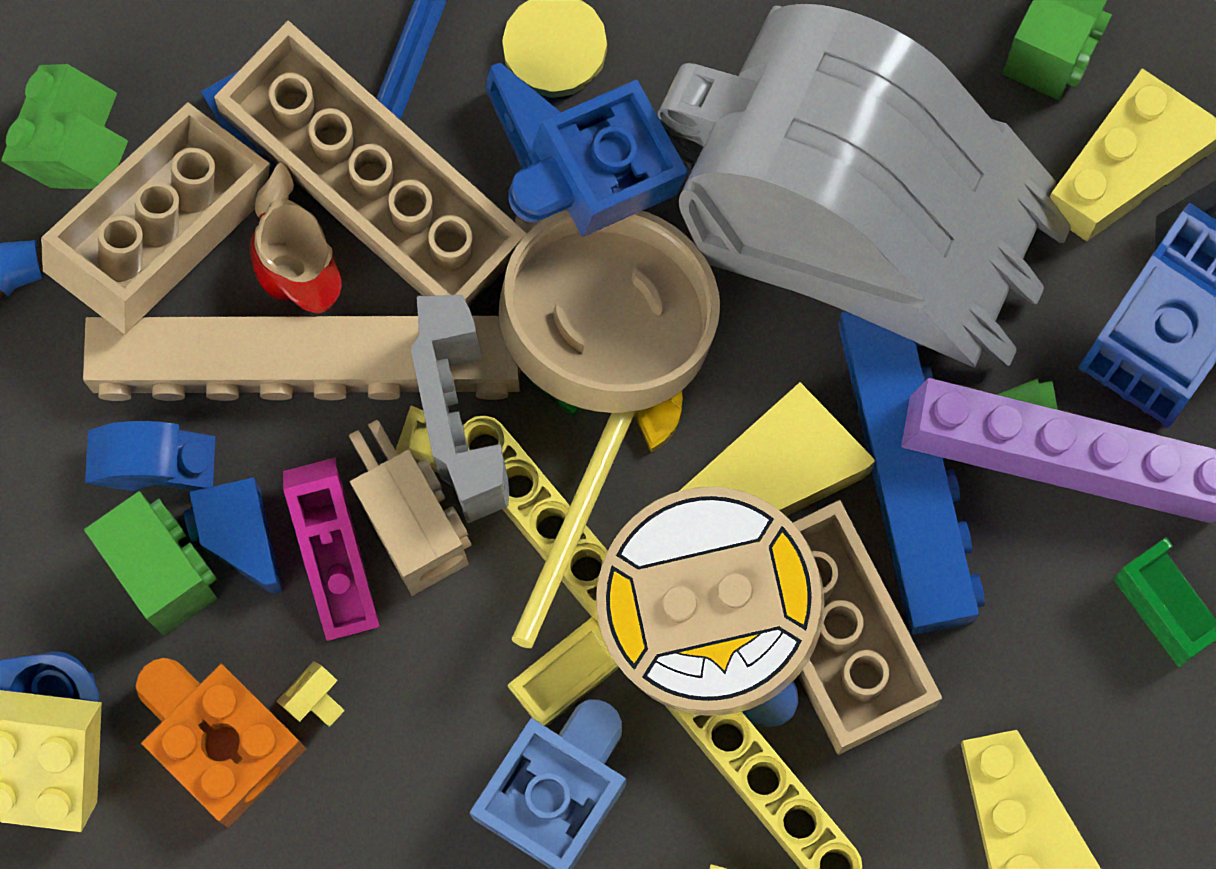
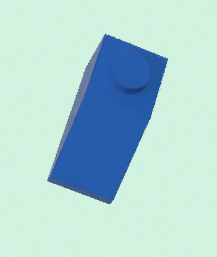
M252 477L190 492L193 508L184 510V516L191 542L199 540L200 545L208 555L269 593L283 592L263 496L255 478Z

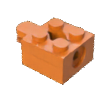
M168 658L153 660L145 665L138 675L136 690L140 700L162 721L141 744L220 823L228 828L307 749L223 664H220L201 684L180 663Z

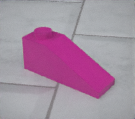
M336 457L283 471V490L326 641L380 627Z

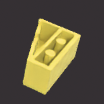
M1142 68L1052 191L1050 198L1069 222L1070 230L1085 241H1089L1139 206L1144 199L1158 189L1176 180L1184 171L1205 156L1207 158L1216 151V117Z

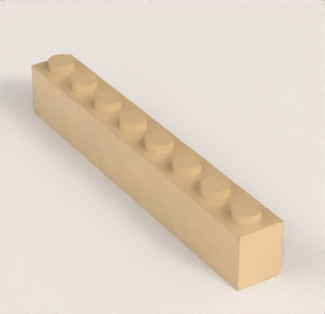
M418 316L142 317L126 334L122 333L103 317H86L83 381L93 393H98L100 399L109 401L131 399V393H152L153 398L164 401L182 400L185 398V393H206L207 398L220 401L238 399L239 393H260V397L263 399L288 400L292 398L293 393L314 392V397L321 400L345 399L346 392H368V397L371 399L394 400L400 398V392H419L410 349L419 336ZM472 316L482 359L450 366L456 392H476L477 398L486 400L505 399L508 397V392H520V367L514 361L505 344L500 328L499 316Z

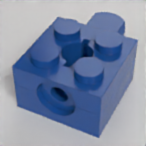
M636 79L542 120L532 145L540 162L519 170L515 174L509 188L508 199L514 213L519 218L530 223L538 222L567 209L583 238L676 196L688 174V170Z

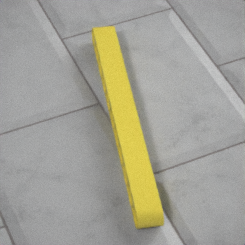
M476 416L468 420L463 425L468 451H470L471 442L476 437L486 434L491 435L501 445L508 479L515 475H523L532 480V490L523 497L514 498L509 496V506L503 508V511L546 561L555 539H547L541 536L537 531L538 525L548 516H557L564 520L570 505L499 421L489 416ZM585 525L561 581L590 616H593L598 622L596 594L599 576L592 581H582L577 579L571 571L575 562L583 557L594 558L602 565L607 554L606 548ZM666 706L800 869H820L821 858L828 853L843 855L848 860L850 869H862V861L857 849L742 712L706 716L690 714ZM725 724L735 726L743 736L742 745L730 752L718 749L714 745L711 736L717 727ZM757 767L770 768L778 777L779 786L775 792L769 795L757 794L748 784V774ZM792 810L806 811L814 821L813 833L802 839L792 837L784 828L783 819L785 815Z

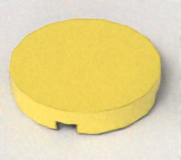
M528 0L520 5L507 21L502 40L507 68L539 95L551 98L574 95L584 89L585 85L591 82L594 77L596 78L603 69L607 53L604 24L595 10L582 0Z

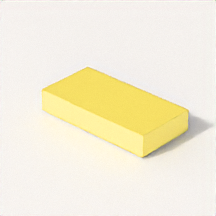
M592 616L507 686L531 717L547 727L615 672L619 666L608 651L599 623Z

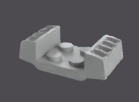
M463 295L418 296L419 336L410 349L432 454L441 480L454 487L467 523H470L509 506L508 475L501 445L498 444L468 451L459 411L449 413L448 406L458 404L450 366L482 359L475 324Z

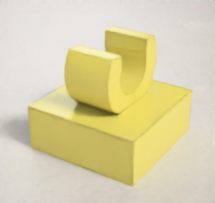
M315 661L305 669L276 701L299 722L311 710L329 727L345 711L326 694L338 680Z

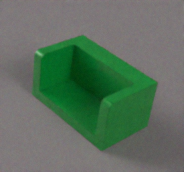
M1166 537L1124 566L1113 580L1179 668L1216 642V619L1167 553L1173 545Z

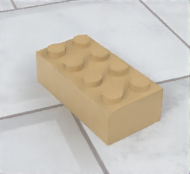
M187 102L41 237L43 272L122 333L126 334L255 210L257 192L269 179L270 163Z
M839 500L793 522L808 543L815 558L824 592V615L820 636L814 652L798 675V678L837 755L937 707L942 700V696L845 508Z

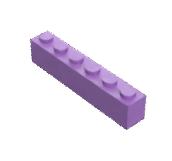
M928 378L910 395L902 448L1211 524L1216 521V449Z

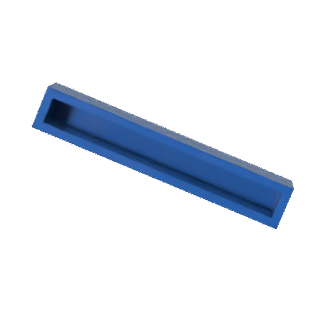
M847 311L841 312L838 328L866 450L875 459L872 476L910 636L974 623L979 615L978 607L985 606V598L979 575H970L965 554L972 553V542L966 521L957 522L953 502L960 500V492L954 469L945 470L942 457L901 447L910 395L928 378L933 379L930 366L920 365L916 347L923 345Z

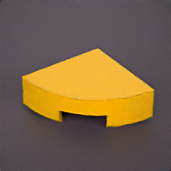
M682 391L653 407L635 411V420L650 452L663 446L676 431L682 414Z

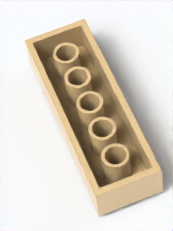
M287 21L214 96L219 114L276 165L283 162L289 168L291 178L422 296L463 295L470 308L507 269L516 246L527 234L290 21Z

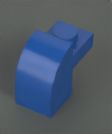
M152 421L116 422L88 430L85 484L135 491L152 485L190 491L213 487L215 436L179 430V424Z

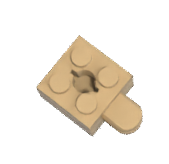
M377 419L368 424V427L387 461L378 465L359 430L349 435L350 440L368 472L351 480L350 483L411 596L469 565L464 549L472 544L468 538V532L454 507L451 506L443 511L439 502L443 501L445 496L441 490V484L427 459L416 463L409 449L398 455Z

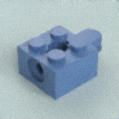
M601 700L584 701L576 707L559 735L531 718L471 809L470 815L472 818L549 869H574L627 786L625 777L604 765L622 736V721L618 712L609 703Z

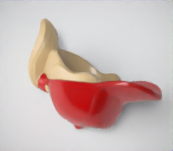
M280 162L256 195L255 212L260 222L253 233L250 243L253 269L261 287L273 298L282 301H293L309 312L322 313L328 310L340 296L342 288L341 276L332 255V248L327 244L317 219L303 207L289 200V194L293 191L294 184L289 168L283 162Z

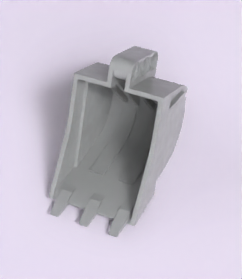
M795 4L784 7H772L738 76L692 63L680 66L660 106L658 117L688 170L687 176L689 178L680 194L679 208L697 249L701 251L709 265L820 300L975 368L982 351L1004 366H1010L1016 353V347L1002 328L995 322L1009 289L1032 304H1037L1044 286L1023 260L1036 229L1039 228L1059 243H1064L1071 226L1050 198L1056 186L1052 176L1007 123L990 119L939 59L911 38L874 19L831 6Z

